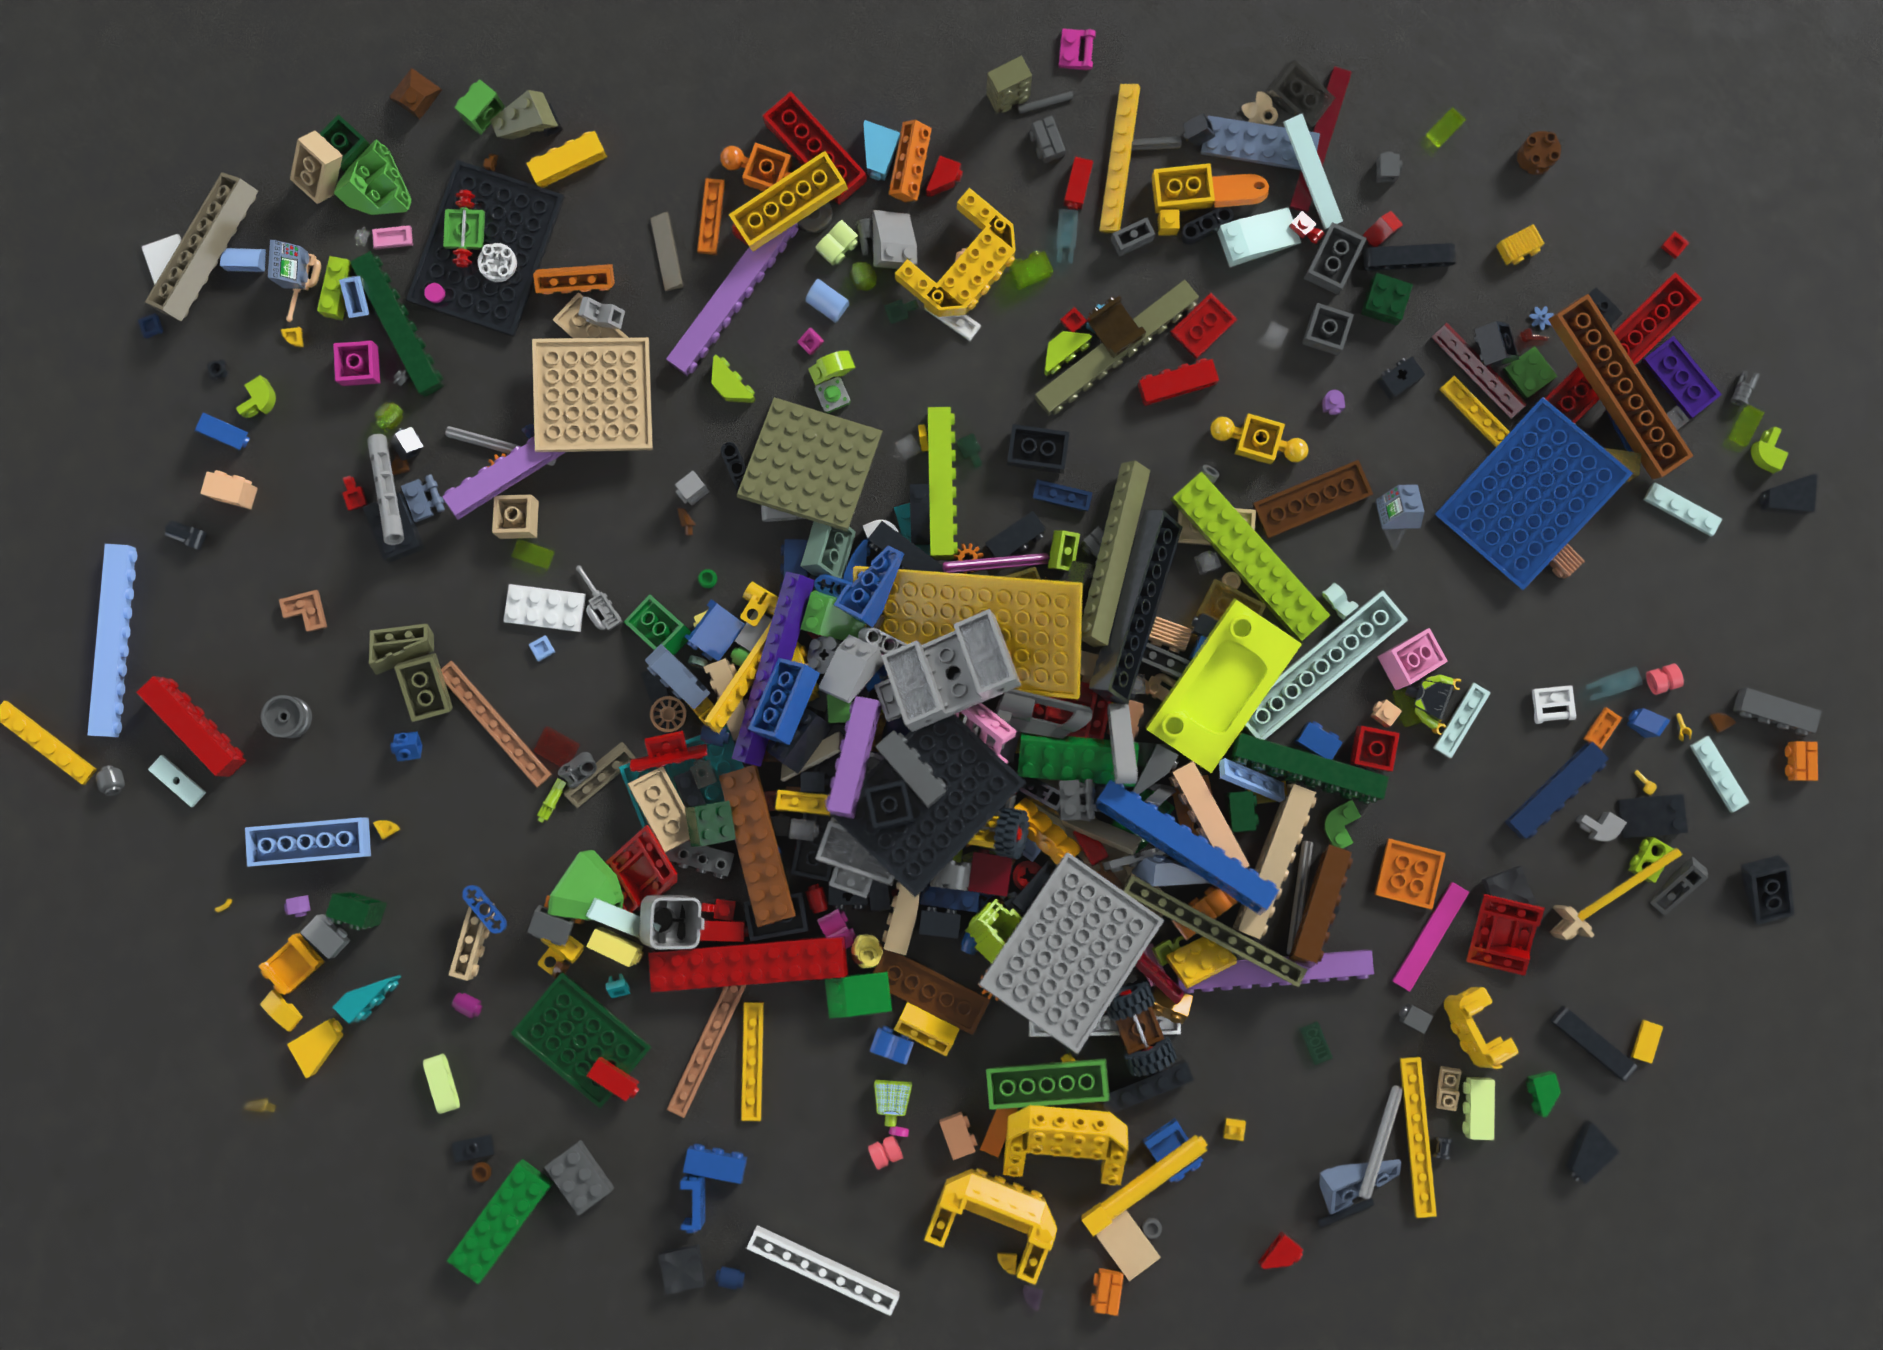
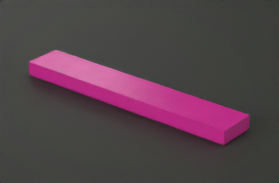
M1454 882L1449 884L1392 982L1409 992L1411 991L1469 894L1467 890Z

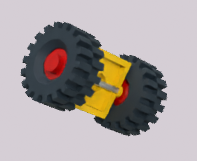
M1005 807L1002 809V813L999 816H994L968 844L995 848L997 856L1019 859L1023 854V850H1025V843L1028 840V813L1025 810Z

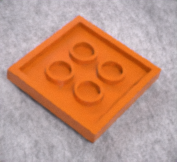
M1387 838L1374 895L1432 910L1446 853Z

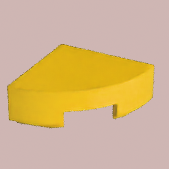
M300 327L281 329V333L287 342L296 347H303L302 329Z
M924 424L918 425L921 451H928L926 426Z
M388 820L373 822L381 839H386L401 830L398 825Z
M997 1252L1001 1267L1006 1272L1016 1275L1017 1254Z

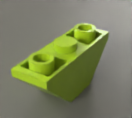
M1063 331L1052 339L1047 346L1044 374L1046 376L1056 374L1061 369L1060 366L1063 363H1070L1076 357L1075 354L1080 350L1083 352L1089 348L1092 336L1085 333Z
M713 356L712 385L725 401L755 402L756 400L753 396L755 392L749 385L744 386L742 384V377L736 371L732 372L728 368L730 364L724 357Z

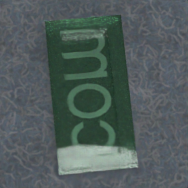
M1318 1021L1299 1028L1314 1065L1333 1058Z

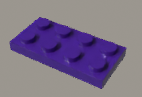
M1674 336L1642 360L1689 419L1696 416L1722 395Z

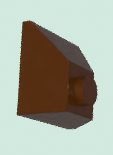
M411 68L389 98L418 119H421L442 89Z

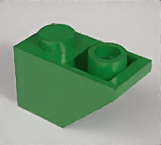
M1551 1071L1527 1076L1529 1081L1527 1082V1089L1532 1094L1534 1100L1532 1102L1533 1110L1543 1118L1549 1115L1561 1094L1556 1073Z

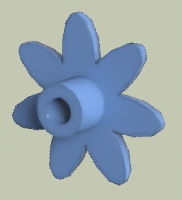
M1547 306L1542 311L1535 307L1536 314L1529 315L1530 318L1536 319L1532 326L1534 327L1539 324L1541 330H1544L1545 324L1552 326L1548 319L1554 314L1547 313Z

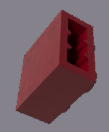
M978 849V852L973 853L968 891L1007 897L1013 858L991 855L990 850Z

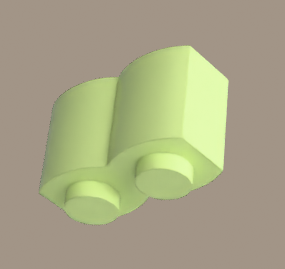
M841 220L816 245V251L832 266L835 263L839 264L845 258V252L848 250L852 251L858 245V235Z

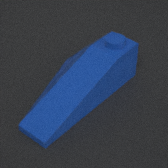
M887 546L871 562V566L865 572L861 571L857 575L858 578L851 585L848 584L844 587L834 605L858 621L873 628L884 610L904 553L891 546Z

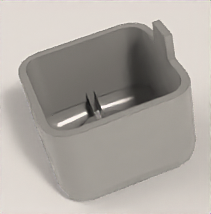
M649 895L642 900L639 938L642 944L655 949H692L698 945L700 930H704V918H701V903L698 899L683 895ZM682 905L685 910V918H680ZM667 908L672 913L673 918L684 919L685 938L680 940L677 937L678 924L683 921H673L670 928L662 933L655 930L653 919L656 911Z

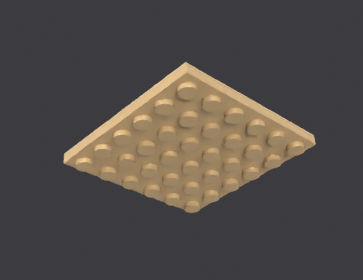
M649 337L532 339L535 452L653 450Z

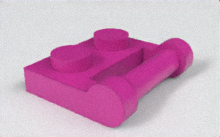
M1062 29L1059 68L1091 70L1093 68L1091 58L1093 39L1096 34L1094 30ZM1080 39H1086L1084 61H1078Z

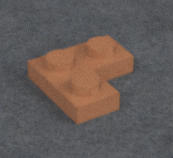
M318 590L279 599L283 618L287 619L302 615L306 632L327 628Z

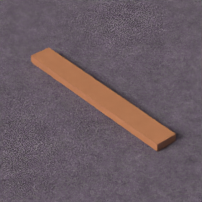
M453 661L447 663L441 669L445 684L537 788L540 787L552 776L551 772Z
M747 985L724 986L668 1105V1111L685 1118Z

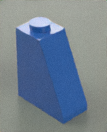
M202 413L194 430L238 450L241 447L245 448L250 439L247 437L248 432L206 413Z

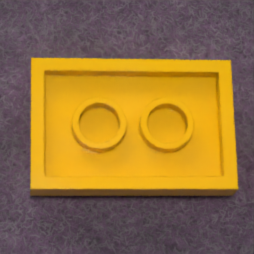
M1201 937L1166 955L1167 962L1187 989L1237 964V959L1231 951L1205 937Z

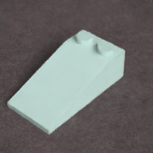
M1289 208L1238 219L1221 225L1217 233L1229 267L1301 244L1299 235L1289 227L1293 222Z

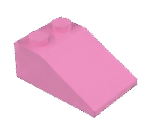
M1430 628L1377 656L1395 690L1414 683L1448 662Z

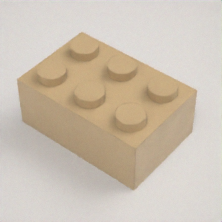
M313 131L297 140L290 180L318 204L334 195L343 155L329 144L324 137Z

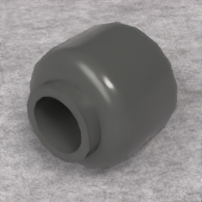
M105 766L96 774L98 790L107 796L120 793L125 786L123 773L119 768Z

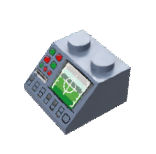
M270 240L268 278L282 288L305 289L308 281V273L306 272L307 264L309 263L308 252L298 245Z
M1398 485L1376 499L1382 529L1421 528L1424 508L1418 485Z

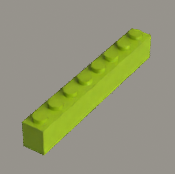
M928 407L931 557L934 560H954V554H958L957 542H954L953 535H957V524H953V517H957V505H953V498H956V486L952 487V480H956V468H952V461H956L955 450H952L951 443H955V431L951 432V425H955V413H951V407Z

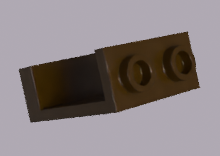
M1120 295L1116 298L1114 296L1105 301V305L1102 308L1096 307L1089 313L1090 316H1088L1087 320L1113 358L1146 335L1145 329L1142 326L1140 328L1137 326L1122 305V297Z

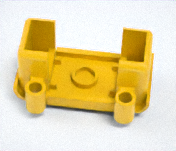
M1471 987L1458 995L1446 997L1444 1008L1449 1016L1451 1029L1458 1035L1461 1048L1469 1054L1474 1065L1477 1067L1500 1069L1503 1067L1500 1065L1501 1063L1518 1054V1049L1511 1037L1503 1041L1500 1036L1485 1043L1472 1016L1492 1003L1484 987Z

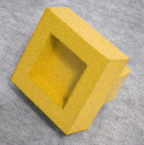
M1225 1118L1223 1138L1244 1141L1246 1121Z

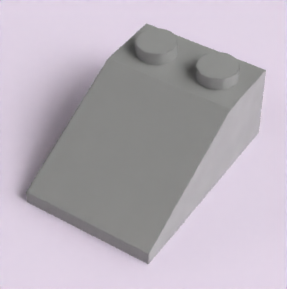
M873 210L874 267L899 269L907 259L914 265L917 264V244L909 214Z
M848 635L837 648L818 687L819 690L850 703L884 664L879 647Z

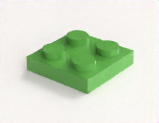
M1535 346L1520 356V360L1510 363L1503 369L1524 399H1527L1558 377Z

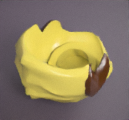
M869 934L858 935L851 948L852 959L861 968L876 967L883 954V947L879 939Z

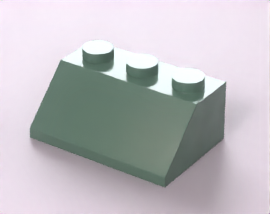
M814 521L801 567L813 576L818 577L821 574H828L843 579L856 532L850 527L847 532Z

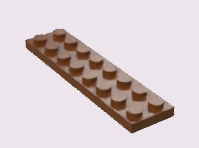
M752 765L720 775L719 779L725 801H730L736 836L735 842L757 927L796 916L757 766Z

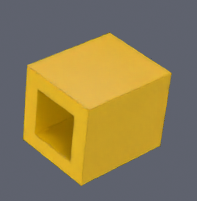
M1179 209L1160 210L1158 215V235H1177L1180 228Z

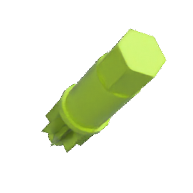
M557 778L537 814L539 816L538 821L543 823L544 820L549 819L567 782Z

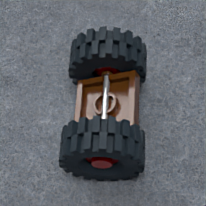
M1135 981L1134 983H1127L1125 986L1122 985L1106 1009L1109 1019L1114 1020L1126 1049L1124 1058L1133 1076H1141L1142 1074L1146 1076L1149 1073H1156L1157 1070L1161 1071L1164 1067L1170 1066V1063H1173L1177 1058L1170 1038L1163 1036L1152 1008L1155 1000L1147 981Z

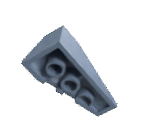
M1163 855L1145 857L1132 870V874L1151 886L1210 883L1181 863L1167 859Z
M1399 1159L1382 1161L1375 1185L1381 1187L1400 1174L1401 1161ZM1368 1163L1336 1166L1320 1173L1319 1186L1330 1214L1353 1205L1352 1200L1359 1196Z

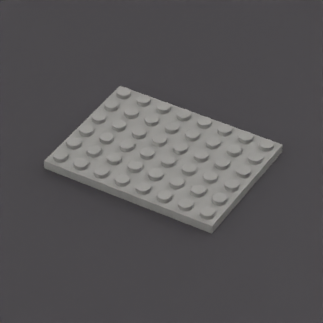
M1066 852L978 985L1069 1049L1078 1053L1164 920Z

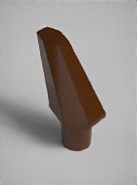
M677 508L681 526L685 527V536H692L693 526H696L695 522L685 509Z

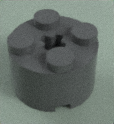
M821 636L813 639L810 642L807 654L808 666L825 675L837 648L843 641L831 636Z
M950 861L930 882V886L968 891L971 863Z

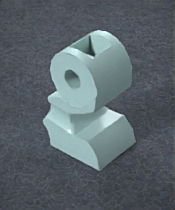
M1332 583L1328 589L1322 592L1324 599L1332 605V609L1337 611V615L1343 621L1359 607L1354 601H1347L1345 591L1336 583Z

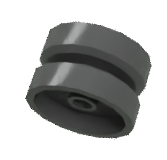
M279 695L266 702L262 708L261 721L265 730L271 735L293 739L307 732L311 725L312 713L307 703L300 698Z

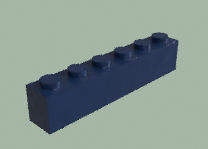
M1593 742L1585 743L1504 822L1520 839L1532 838L1537 833L1536 829L1540 825L1543 826L1550 821V815L1554 811H1560L1565 806L1564 802L1568 798L1571 799L1579 792L1577 789L1581 785L1585 786L1588 784L1595 772H1600L1605 768V762L1609 758Z

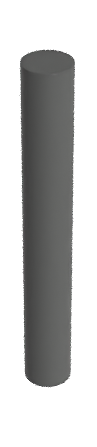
M1070 91L1018 106L1019 114L1074 99L1073 92Z

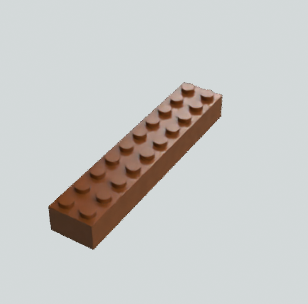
M1589 294L1578 298L1548 319L1652 480L1664 477L1693 457L1688 446Z

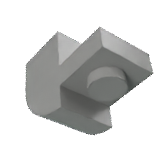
M583 297L578 315L585 318L586 322L597 326L621 329L625 310L613 304H601L589 297Z
M1603 812L1598 822L1587 815H1579L1575 821L1580 824L1579 827L1582 830L1590 833L1588 839L1593 841L1613 840L1621 833L1627 823L1611 812Z

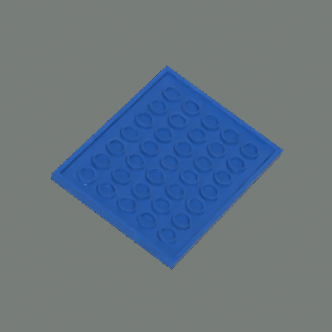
M1542 397L1435 515L1519 588L1524 590L1633 473Z

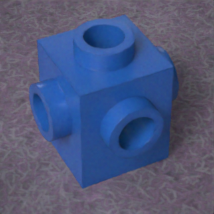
M418 731L394 734V740L390 748L392 754H395L397 761L421 758L423 745Z

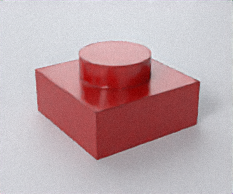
M1674 231L1662 244L1661 248L1676 259L1689 242Z
M1074 307L1060 319V322L1070 332L1076 333L1087 323V320Z

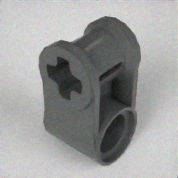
M582 752L570 762L564 764L558 770V775L567 781V785L570 788H575L596 772L597 765L590 753Z

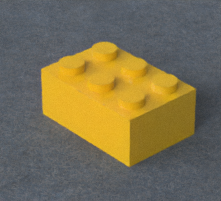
M1210 163L1153 170L1151 178L1156 213H1159L1160 210L1179 209V211L1212 208L1215 197Z

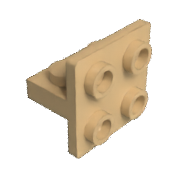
M1555 905L1553 907L1563 918L1550 931L1555 938L1570 940L1577 934L1590 938L1594 936L1591 931L1592 927L1586 921H1581L1577 917L1578 913L1574 908L1564 905Z

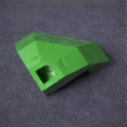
M377 139L349 166L338 182L334 192L348 207L370 215L407 212L412 200L391 153Z
M594 850L579 852L550 894L548 914L593 920L588 918L586 914L594 898L622 909L624 897L617 875Z

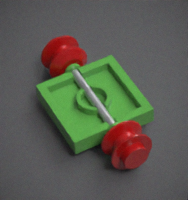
M460 190L459 193H456L459 201H456L455 205L461 208V210L445 209L443 246L445 249H456L453 251L456 259H453L452 262L457 267L466 268L472 264V261L468 260L472 253L467 249L483 248L485 212L483 210H469L475 206L471 202L475 195L471 194L469 190Z

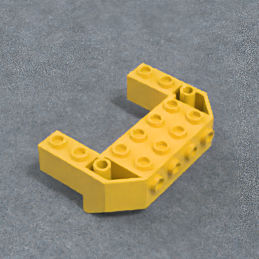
M970 188L957 201V210L979 227L982 232L937 283L934 282L908 259L895 273V280L924 303V307L929 312L938 317L966 315L969 310H972L977 305L980 297L987 294L993 282H997L1006 267L1009 268L1015 261L1013 224Z
M1030 1105L1008 1116L1003 1175L1023 1177L1026 1153L1046 1154L1074 1158H1092L1095 1160L1102 1159L1101 1183L1121 1185L1128 1151V1127L1110 1112Z
M971 1168L947 1179L925 1233V1241L943 1248L956 1213L962 1214L963 1209L1027 1234L1028 1242L1016 1275L1017 1278L1036 1285L1048 1251H1051L1057 1232L1056 1223L1045 1198L1042 1197L1043 1194L1036 1190H1031V1192L1024 1190L1023 1185L1013 1182V1185L1009 1184L1001 1176L987 1175L988 1172L981 1168L976 1170Z

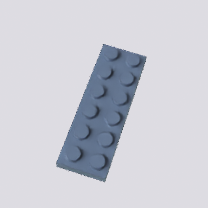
M1208 116V119L1212 122L1216 137L1202 144L1201 154L1301 170L1286 128ZM1309 132L1317 151L1320 133Z

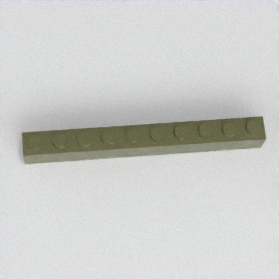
M1183 280L1133 319L1139 328L1142 326L1145 329L1146 335L1144 338L1115 358L1111 356L1103 343H1101L1036 393L1035 400L1048 416L1052 413L1056 415L1063 409L1062 405L1067 401L1069 403L1073 402L1078 397L1077 394L1080 391L1086 392L1093 386V381L1097 378L1098 380L1103 379L1108 374L1107 371L1110 368H1117L1123 363V358L1133 356L1138 351L1137 348L1143 344L1145 346L1151 342L1153 335L1164 332L1168 328L1166 325L1171 321L1173 323L1177 322L1182 317L1181 314L1187 310L1189 312L1197 306L1196 302L1199 296L1188 282Z
M1135 460L1121 463L1081 622V640L1093 647L1108 645L1150 474L1148 468Z
M1133 875L1128 877L1122 889L1123 892L1133 899L1296 987H1299L1307 972V969Z

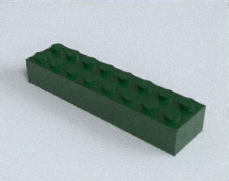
M1243 733L1236 737L1226 754V759L1240 765L1249 766L1254 771H1266L1267 775L1278 778L1283 776L1286 777V781L1292 783L1300 781L1309 788L1317 786L1326 793L1333 794L1337 792L1340 793V797L1346 799L1354 797L1363 804L1384 800L1389 780L1388 776Z

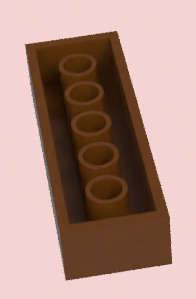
M1330 844L1323 850L1288 960L1308 968H1312L1318 962H1321L1324 951L1321 950L1324 943H1327L1330 932H1327V930L1333 924L1336 916L1333 911L1336 906H1339L1342 895H1339V892L1345 887L1347 882L1345 873L1347 870H1350L1353 859L1350 858L1352 852Z

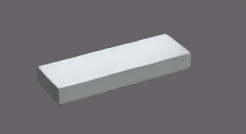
M932 314L969 341L972 340L981 327L979 323L967 315L938 317Z

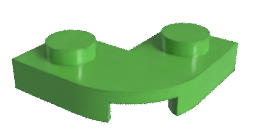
M1349 800L1332 809L1325 819L1324 831L1331 845L1341 849L1353 844L1345 825L1361 817L1353 800Z

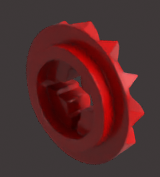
M1023 861L1014 869L1013 880L1020 890L1028 883L1027 879L1020 878L1026 874V868H1028L1031 874H1036L1041 868L1036 862Z

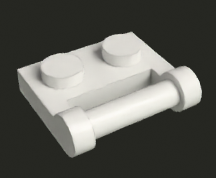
M1572 685L1532 690L1535 712L1534 721L1536 724H1541L1543 721L1562 719L1571 721L1576 719ZM1567 706V711L1543 714L1542 708Z

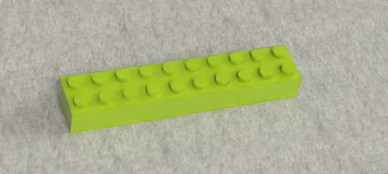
M1202 471L1170 499L1297 641H1303L1330 616Z

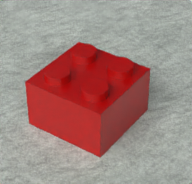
M1366 726L1356 727L1350 765L1392 772L1400 733Z

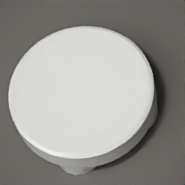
M486 244L479 254L478 267L488 280L502 282L514 274L517 267V259L513 251L504 244Z

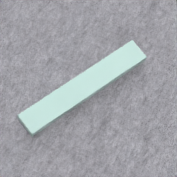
M1303 114L1284 121V126L1323 228H1329L1332 222L1336 224L1342 222L1343 219Z

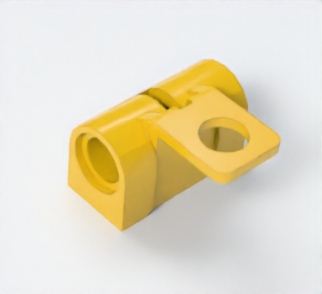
M752 581L742 596L744 600L748 601V604L740 618L756 627L765 612L773 617L778 596ZM750 609H755L758 612V617L755 620H750L747 617V612Z
M572 936L569 937L565 946L555 945L550 940L541 938V941L549 949L538 961V966L552 975L554 967L549 968L544 963L547 957L555 958L556 963L566 959L573 964L583 952L584 945Z

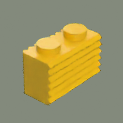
M1532 224L1500 241L1496 248L1506 265L1511 263L1516 265L1524 260V256L1528 254L1534 256L1539 253L1544 242L1536 227Z

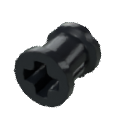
M1435 1136L1436 1150L1433 1153V1157L1451 1160L1449 1152L1450 1144L1453 1143V1140Z

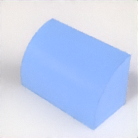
M226 248L221 254L220 266L226 271L265 272L266 250Z
M360 276L340 279L348 317L369 315Z
M818 278L809 290L805 300L835 323L849 306V301Z

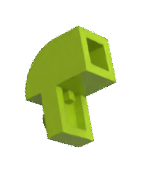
M838 351L816 360L817 363L808 370L815 386L832 377L844 376L853 370L855 365L849 351Z
M260 375L244 385L252 398L236 407L238 413L245 418L257 415L259 410L268 414L273 409L276 401L275 392L268 380Z
M1775 426L1765 430L1760 441L1752 444L1751 456L1755 464L1771 473L1782 470L1788 456V452L1775 447L1782 430Z

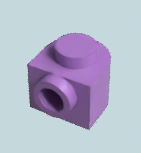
M1338 390L1329 391L1322 400L1323 412H1329L1330 415L1340 414L1345 408L1344 395Z
M308 895L286 899L284 904L286 915L295 914V917L307 915V911L311 910Z

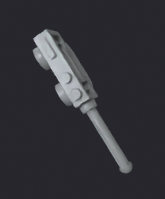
M577 566L576 571L580 573L593 595V598L588 600L590 604L586 608L589 618L598 629H608L610 631L623 622L622 618L612 607L611 604L613 603L611 600L608 601L607 594L596 590L583 571L582 566ZM597 609H599V611L605 618L604 620H602V622L595 613Z

